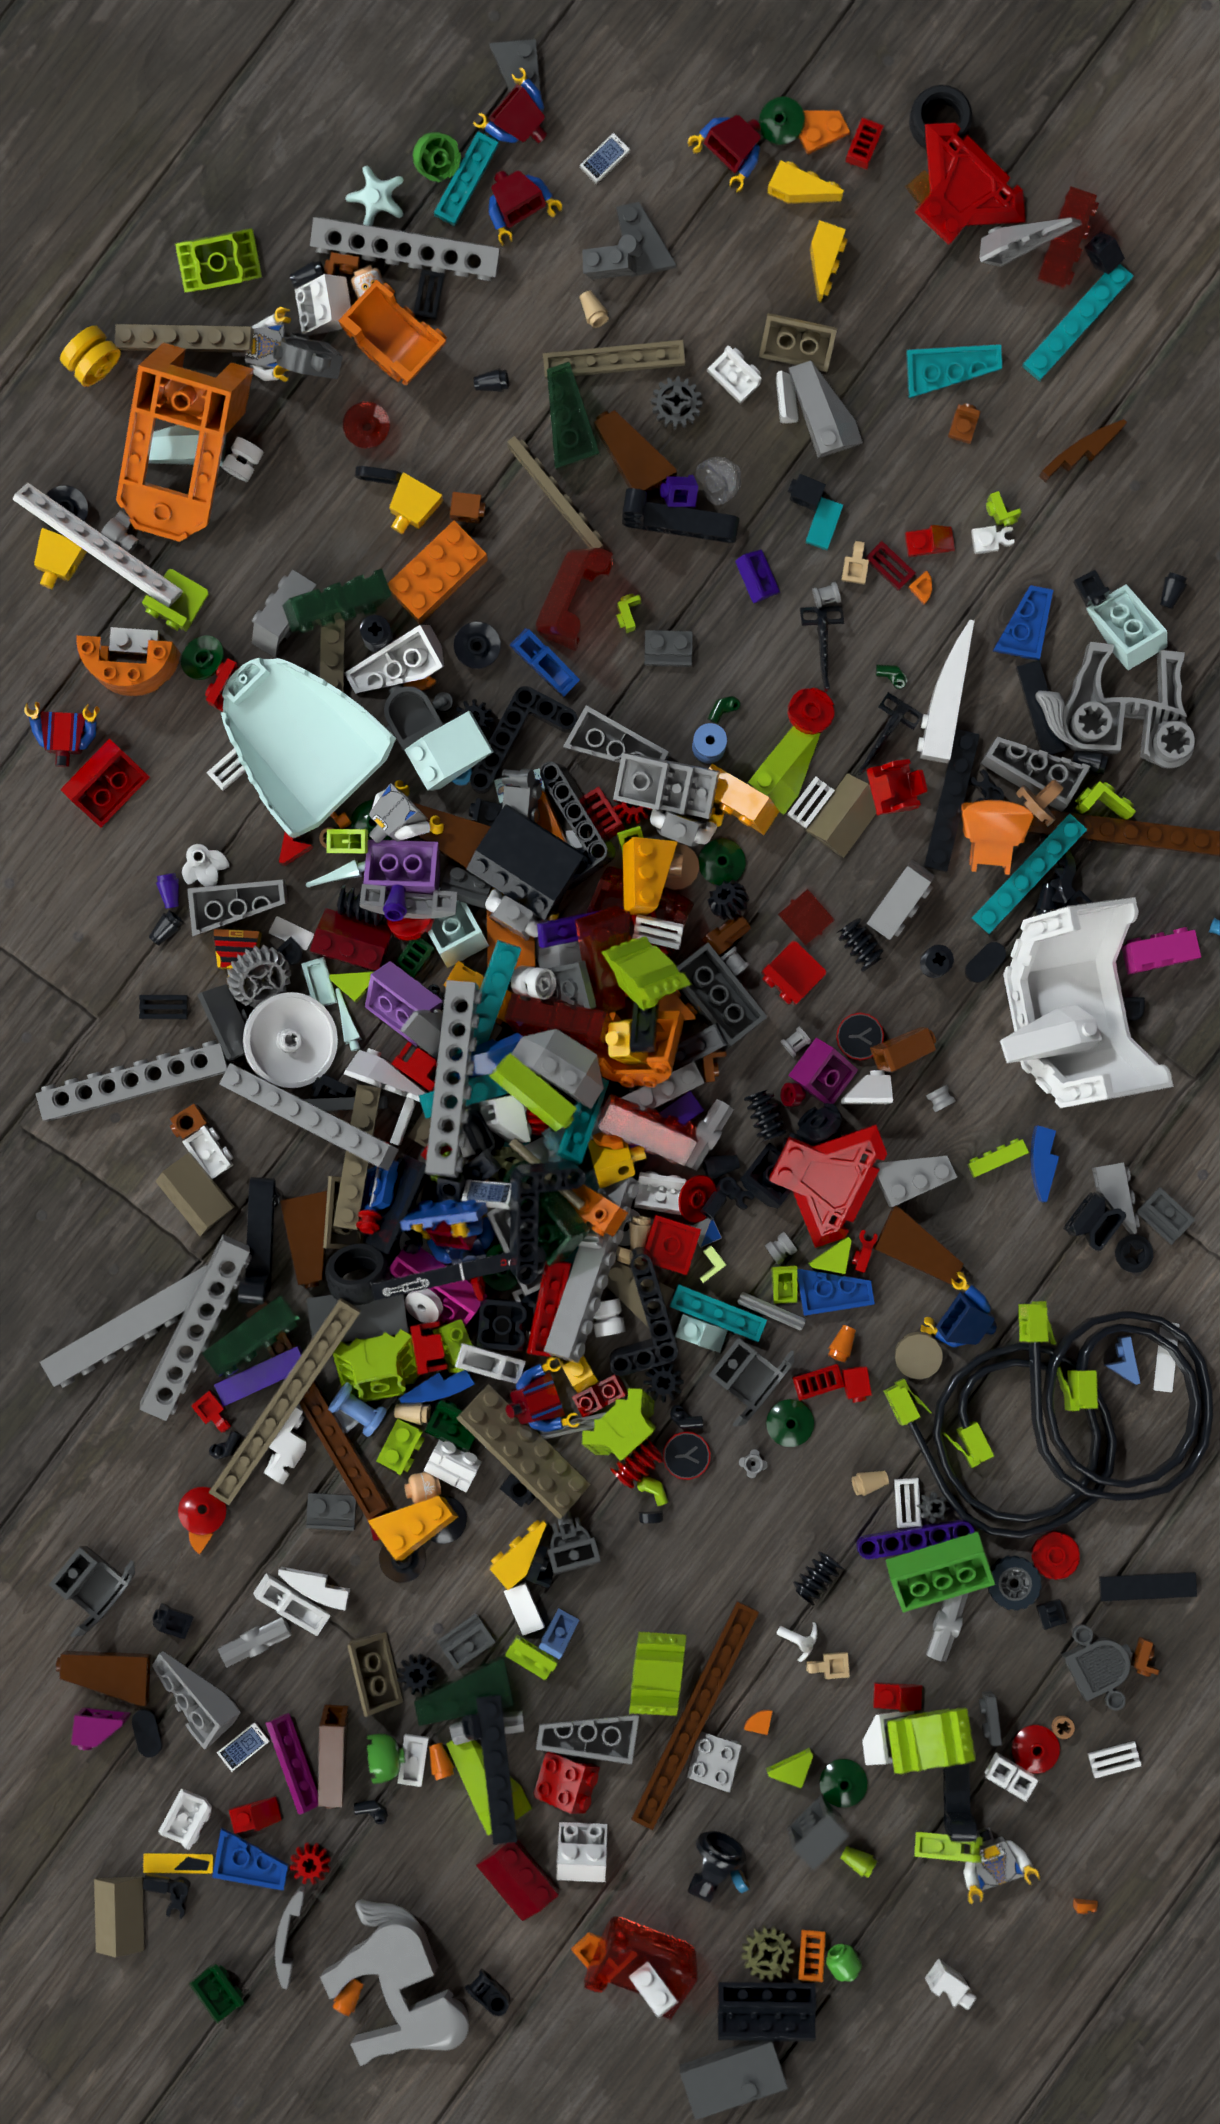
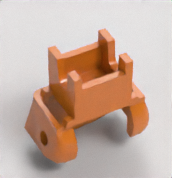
M1002 800L963 803L961 805L963 833L971 842L969 857L971 871H977V864L1002 866L1004 873L1010 875L1013 846H1018L1019 843L1025 842V837L1033 819L1032 812L1023 805Z

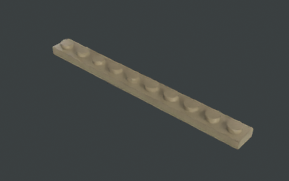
M340 1297L209 1491L211 1495L230 1505L361 1310Z

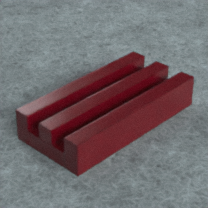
M883 541L865 557L866 560H869V564L898 591L916 573ZM881 549L908 575L906 577L902 575L878 551ZM875 556V557H876L881 563H883L899 580H901V582L899 583L893 576H891V575H890L875 559H873L872 557Z

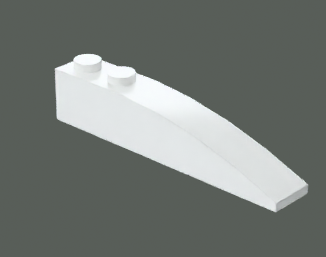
M969 620L954 644L934 688L927 715L923 714L921 728L925 729L923 738L919 737L917 751L921 752L920 759L943 763L950 761L974 626L973 620Z

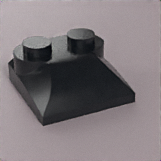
M769 1142L740 1180L744 1188L769 1207L778 1209L792 1190L769 1181V1177L781 1154V1151Z

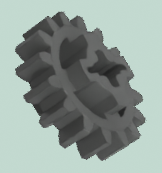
M677 376L676 382H672L671 378L668 377L666 385L660 382V390L654 389L653 395L657 398H652L651 404L657 406L652 408V413H659L657 421L659 422L664 419L665 427L672 423L674 429H677L678 424L686 428V421L693 424L695 420L693 415H700V411L697 408L702 407V401L698 400L701 398V392H694L697 385L689 386L688 378L684 382H680V377ZM673 389L670 394L664 395L667 391ZM682 390L686 391L690 396H686ZM674 399L679 400V406H674ZM663 409H667L672 416L665 413ZM684 411H689L686 415L680 417Z

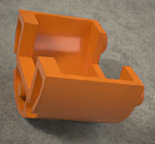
M376 279L338 322L350 338L354 337L357 346L368 358L397 382L403 379L401 383L407 386L446 344L447 337L440 329L436 328L434 330L423 321L419 323L414 318V313L408 307L404 306L402 308L396 302L395 291L387 283L381 284Z
M77 635V649L85 667L103 686L121 695L140 696L154 692L172 677L179 663L180 651L170 641L148 640L147 664L109 661V646H101V637Z
M658 1011L659 1024H657L655 1052H648L646 1059L648 1064L625 1065L609 1057L608 1044L605 1040L608 1033V1025L611 1022L621 1021L620 1017L616 1013H594L586 1048L597 1054L601 1077L618 1082L624 1087L632 1088L634 1085L655 1087L656 1084L666 1081L671 1076L684 1024V1018L680 1011Z

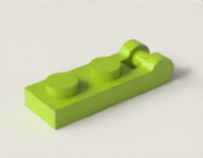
M916 1832L914 1857L982 1863V1855L979 1854L983 1838L977 1837L976 1842H951L947 1834ZM964 1844H970V1854H964Z

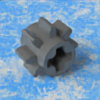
M931 1492L930 1497L922 1495L923 1501L917 1505L922 1510L920 1517L927 1518L929 1516V1522L935 1523L937 1517L944 1520L943 1514L945 1510H949L943 1503L946 1498L941 1496L937 1499V1493ZM932 1503H935V1505L933 1506L934 1509H935L934 1512L931 1511V1510H932V1506H931Z

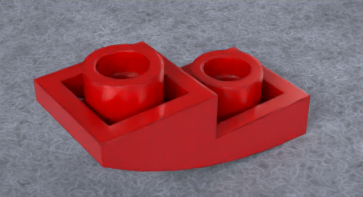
M613 1374L579 1394L572 1396L581 1416L586 1417L616 1401V1399L626 1396L628 1392L620 1377Z

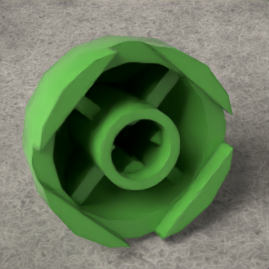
M440 132L426 133L419 138L413 151V163L417 171L425 178L436 182L452 177L459 168L461 153L458 150L456 140Z
M387 1734L368 1735L367 1740H372V1745H367L370 1773H374L376 1779H371L372 1783L388 1782L400 1772L401 1763H405L404 1748H399L397 1741Z

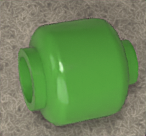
M837 1944L828 1952L826 1965L837 1981L851 1982L858 1977L862 1963L850 1945Z

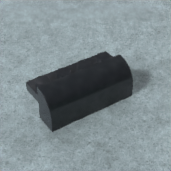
M718 1982V2040L815 2042L816 1983Z

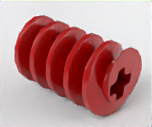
M646 1438L647 1445L643 1443L638 1445L639 1452L635 1449L631 1452L632 1458L629 1456L624 1458L626 1464H622L619 1461L616 1462L618 1471L610 1468L613 1474L625 1486L631 1489L635 1487L633 1479L637 1482L642 1481L640 1473L645 1476L649 1475L647 1466L651 1469L656 1468L654 1460L659 1463L663 1462L661 1453L648 1438Z

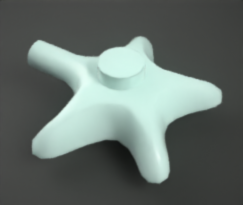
M364 166L363 173L366 179L364 189L346 195L347 202L361 203L366 207L363 225L372 226L376 214L382 210L393 214L397 218L403 217V211L391 196L393 190L402 184L403 178L397 176L381 181L375 176L370 167Z

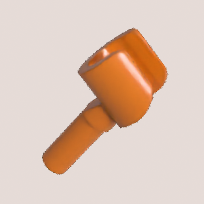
M336 812L330 815L341 829L346 828L352 823L345 812L339 816Z

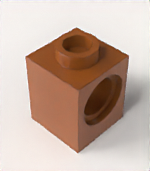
M453 492L450 518L452 521L479 524L480 517L485 515L486 503L482 502L481 495Z
M192 1104L170 1118L173 1123L170 1125L171 1130L177 1138L181 1136L182 1139H187L199 1131L202 1126L209 1125L197 1104ZM190 1116L194 1123L190 1129L186 1130L182 1126V1121L185 1117Z

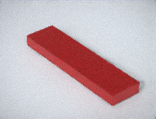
M546 1259L527 1347L528 1354L552 1357L544 1349L568 1281L571 1267L569 1262Z

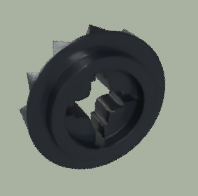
M1140 1235L1125 1236L1118 1242L1115 1249L1116 1262L1123 1270L1131 1273L1144 1271L1153 1260V1248L1150 1242ZM1130 1245L1134 1250L1143 1249L1137 1255V1262L1132 1257L1125 1258L1130 1253Z

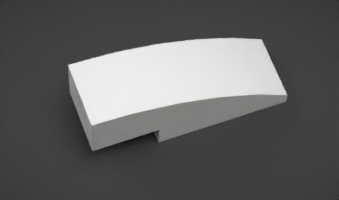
M462 1343L455 1367L516 1384L522 1375L526 1361Z
M286 1567L279 1569L278 1575L301 1594L323 1605L346 1610L350 1588L327 1585L329 1575Z
M267 1573L253 1592L257 1600L275 1609L281 1616L318 1636L330 1617V1614Z

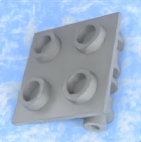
M701 1731L695 1743L687 1778L730 1793L742 1745H740L739 1741H729Z

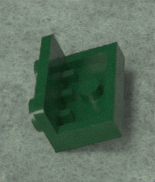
M440 1400L424 1432L443 1442L453 1443L457 1449L465 1453L468 1452L475 1439V1436L456 1419L462 1411L452 1402Z
M212 1964L188 1984L214 2021L219 2023L237 2007L244 2005V2002L241 1999L243 1994L236 1985L232 1986L228 1981L229 1974L221 1965Z

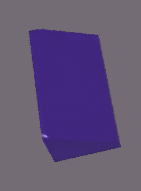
M762 549L743 554L735 561L753 603L780 593Z

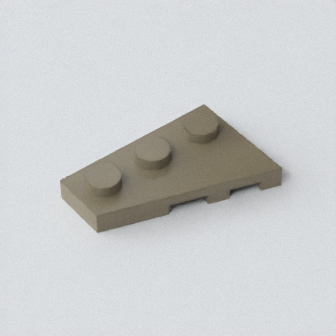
M615 1261L608 1274L607 1287L648 1327L632 1270ZM645 1279L641 1282V1285L644 1287H649L653 1284L651 1279ZM659 1282L663 1299L667 1306L674 1289ZM652 1301L648 1304V1307L656 1309L660 1303Z

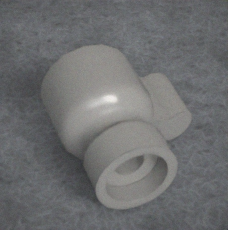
M120 510L104 526L101 534L121 546L128 553H131L137 546L139 539L127 534V530L131 525L130 517Z

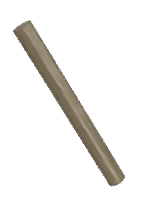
M516 1138L509 1143V1146L529 1164L542 1163ZM552 1173L548 1174L545 1179L548 1180ZM571 1189L559 1191L579 1210L585 1205V1202Z

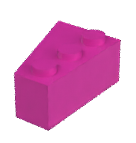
M1187 927L1173 930L1174 934L1165 936L1164 932L1150 935L1151 939L1141 940V937L1127 940V945L1121 947L1127 974L1130 975L1201 958L1195 930L1188 931Z

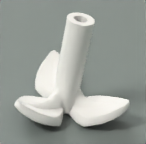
M813 1622L811 1635L804 1637L780 1626L777 1635L798 1644L803 1654L797 1660L802 1662L811 1654L817 1639L818 1630L816 1623Z

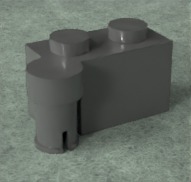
M624 235L620 238L618 245L583 249V273L592 280L636 275L635 256L639 258L643 253V248L635 237Z
M523 768L520 771L504 769L502 775H507L509 778L502 777V783L506 785L504 786L502 809L507 804L537 823L540 818L538 802L542 794L540 780L535 779L532 769Z

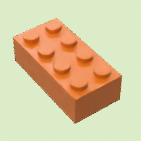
M454 520L386 584L387 591L421 624L488 561L487 553Z

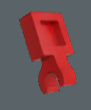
M862 1229L859 1233L862 1247L860 1251H855L852 1264L855 1265L854 1270L865 1273L878 1235L873 1234L872 1239L866 1241L864 1239L866 1230Z
M211 1390L191 1405L205 1424L212 1421L221 1433L231 1427L227 1419L220 1414L226 1408L223 1407Z

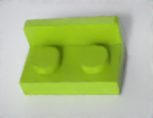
M459 1319L450 1324L432 1328L434 1335L441 1334L445 1354L443 1359L445 1363H448V1372L459 1373L464 1369L455 1367L461 1345L463 1343L472 1346L463 1321Z
M398 1418L376 1462L396 1471L399 1475L403 1471L408 1472L414 1459L410 1458L414 1449L419 1451L425 1440L421 1436L423 1430Z
M518 1634L505 1654L506 1657L543 1680L547 1679L550 1672H553L558 1664L557 1658Z

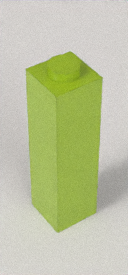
M511 1053L505 1056L489 1077L555 1132L562 1127L566 1129L574 1120L572 1114L577 1108Z

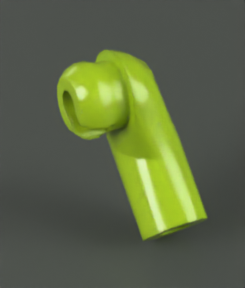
M643 1477L641 1482H637L639 1491H646L654 1495L657 1506L668 1503L663 1484L660 1481L651 1477Z

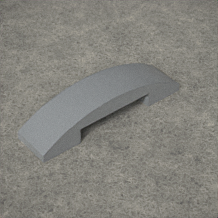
M362 884L360 907L384 915L383 907L391 891H386V886ZM433 890V895L405 893L407 913L403 918L432 919L456 914L457 892Z
M301 1886L288 1903L276 1936L275 1963L278 1978L283 1989H288L294 1961L292 1958L285 1957L291 1915L300 1916L302 1912L305 1886Z

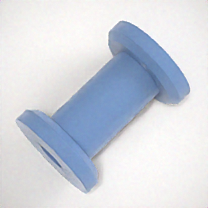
M713 723L700 726L694 734L692 744L694 756L700 762L706 764L719 761L724 755L727 744L725 731L719 725Z
M346 1382L332 1400L328 1410L332 1413L337 1412L339 1409L361 1423L364 1426L363 1434L369 1437L381 1423L387 1409L382 1406L374 1410L351 1394L352 1385Z

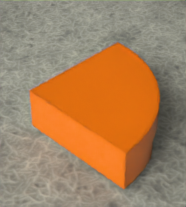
M925 571L908 587L923 605L928 601L932 592V579L928 571Z
M428 676L425 679L404 683L403 687H414L424 691L432 687L436 680Z
M615 1127L592 1135L594 1142L599 1147H611L613 1150L624 1148Z
M189 1532V1540L193 1549L198 1554H201L214 1533L196 1535Z
M761 1710L753 1714L746 1721L744 1730L768 1735L773 1711Z
M1074 1898L1073 1908L1077 1913L1087 1914L1088 1911L1093 1913L1097 1911L1098 1901Z

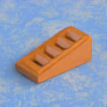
M801 1930L798 1980L823 1982L826 1932ZM806 1938L820 1939V1944L806 1943ZM805 1948L819 1949V1954L805 1953ZM805 1958L819 1959V1963H805ZM804 1968L818 1969V1974L804 1973Z

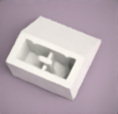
M323 274L295 289L302 334L313 335L342 329L338 320L351 307L346 277Z
M509 1095L478 1102L480 1112L489 1130L508 1143L514 1138L520 1143L530 1141L531 1127L526 1121V1107L516 1098Z
M559 1822L557 1880L605 1882L607 1824Z

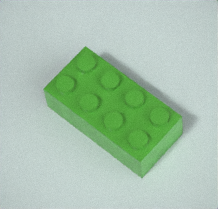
M978 1532L886 1559L890 1580L902 1612L995 1585Z

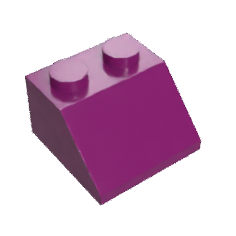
M815 1038L788 1076L822 1103L834 1104L858 1069L836 1049Z
M82 1708L74 1715L71 1745H77L80 1750H92L93 1747H97L130 1718L131 1712Z

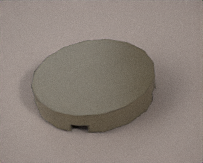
M918 1331L904 1336L898 1342L894 1355L897 1367L902 1374L913 1379H924L932 1376L938 1371L943 1358L939 1342L932 1335Z

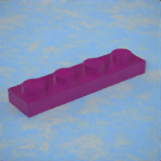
M286 1713L266 1722V1726L298 1814H304L318 1806V1792L290 1714Z

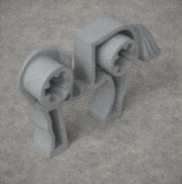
M1090 642L1086 647L1083 664L1073 681L1072 692L1066 705L1058 692L1041 690L1036 692L1035 697L1044 712L1048 726L1073 751L1117 754L1121 751L1124 718L1144 720L1140 751L1141 758L1162 768H1176L1186 763L1193 753L1195 737L1185 720L1187 715L1181 700L1182 684L1180 670L1184 660V652L1161 650L1157 654L1158 702L1132 697L1104 698L1101 689V673L1105 662L1113 652L1114 644Z
M364 1899L358 1900L355 1907L362 1924L372 1927L378 1926V1928L365 1941L355 1945L343 1959L326 1968L320 1979L329 1998L332 1999L352 1979L367 1974L379 1975L384 1997L398 2024L355 2035L350 2044L360 2066L379 2055L393 2054L404 2049L446 2051L459 2046L468 2034V2012L459 2000L452 1998L454 1994L449 1989L410 2006L407 2005L406 1996L401 1991L402 1988L433 1976L438 1968L424 1929L409 1911L400 1906L390 1903L371 1902Z

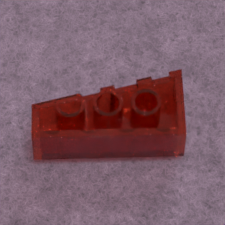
M1072 186L1067 190L1064 198L1065 203H1063L1058 219L1075 218L1081 220L1082 225L1050 241L1036 281L1062 290L1065 288V285L1070 286L1075 273L1071 271L1073 263L1079 262L1083 251L1082 248H1079L1081 240L1087 239L1091 228L1090 225H1087L1090 215L1095 216L1099 206V202H1096L1097 195Z
M615 905L575 920L582 961L585 960L597 1006L592 1009L603 1015L625 1007V992L618 986L614 971L602 954V951L610 949L612 946H618L623 942L629 941L630 912Z
M513 993L511 994L504 1017L515 1034L519 1033L525 1037L557 1029L591 1050L608 1048L605 1038L608 1033V1025L613 1022L609 1014L604 1011L578 1006L575 1010H572L569 1006L558 1002L551 1006L541 1003V999L531 997L530 1001L521 1000L520 995Z
M611 1094L598 1117V1128L606 1135L613 1136L614 1134L621 1137L625 1143L639 1145L652 1155L659 1154L664 1156L672 1164L680 1163L685 1166L698 1142L695 1123L687 1121L686 1125L678 1122V1117L669 1115L668 1118H664L657 1110L652 1108L641 1110L637 1103Z

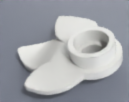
M194 844L187 850V862L182 868V876L187 884H191L198 879L205 887L216 886L218 881L217 871L229 868V862L220 851L208 850L202 844ZM196 852L203 854L201 860L194 859L193 856Z

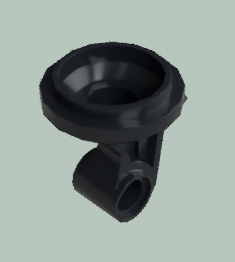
M719 1831L703 1832L697 1838L696 1848L704 1860L703 1871L694 1874L687 1893L708 1903L712 1901L718 1884L724 1881L731 1871L742 1869L747 1860L740 1843Z

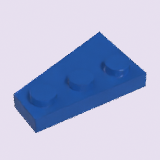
M1029 586L993 652L1034 660L1040 659L1053 594L1052 589Z
M432 1200L421 1201L401 1221L402 1231L411 1230L412 1225L421 1223L426 1228L433 1227L434 1224L446 1220L447 1224L478 1221L487 1212L486 1202H476V1200H466L464 1202L445 1200L433 1203Z
M797 1269L804 1316L875 1304L870 1280Z
M222 1828L212 1878L284 1890L289 1864Z

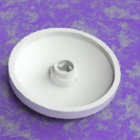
M280 993L265 999L252 1011L244 1028L243 1047L249 1065L260 1078L278 1087L298 1088L315 1082L317 1077H322L329 1069L337 1051L338 1036L332 1016L316 999L301 993Z

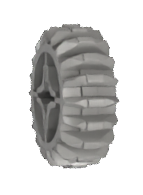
M254 945L253 951L250 952L245 949L243 956L237 954L238 961H231L233 968L227 970L229 977L226 978L228 987L234 998L239 1002L241 1001L245 1006L250 1004V1006L255 1008L257 1004H260L265 999L280 992H287L285 985L290 984L289 976H291L289 963L283 954L277 952L273 947L268 949V947L263 945L259 949ZM245 977H247V979L245 980V981H246V984H245V986L243 987L244 979H245Z

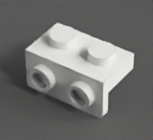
M728 345L724 353L708 368L707 372L741 404L761 384V373L754 365L751 364L749 366L743 360L744 356L738 349H732Z
M204 1125L199 1131L185 1139L183 1144L213 1180L233 1166V1163L230 1161L233 1159V1156L227 1147L222 1149L217 1141L220 1137L213 1127L209 1129Z
M652 1171L640 1172L638 1179L639 1191L635 1198L634 1207L681 1215L678 1205L679 1194L687 1180L676 1175L663 1176Z
M181 1788L159 1829L160 1835L180 1842L185 1849L190 1850L192 1844L197 1842L204 1822L209 1820L212 1806L206 1798Z

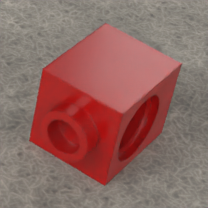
M867 1366L842 1369L846 1398L852 1399V1402L866 1401V1396L872 1395Z

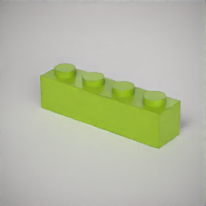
M1016 1138L1010 1141L1011 1144L1008 1146L1003 1144L997 1147L995 1152L990 1150L983 1153L984 1157L970 1159V1163L967 1165L973 1178L1029 1153L1023 1139L1019 1140Z

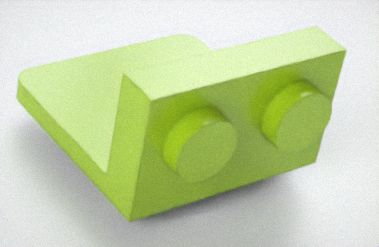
M169 569L164 578L183 590L181 596L169 608L148 595L145 596L142 604L146 608L145 612L156 619L161 617L166 620L165 624L178 631L180 628L187 632L208 597L209 592L206 588L182 574Z
M1099 781L1091 789L1088 787L1075 800L1078 805L1074 810L1079 814L1088 811L1097 799L1124 820L1129 819L1136 813L1133 809V803L1125 797L1121 799L1114 793L1116 790L1106 782L1102 783Z

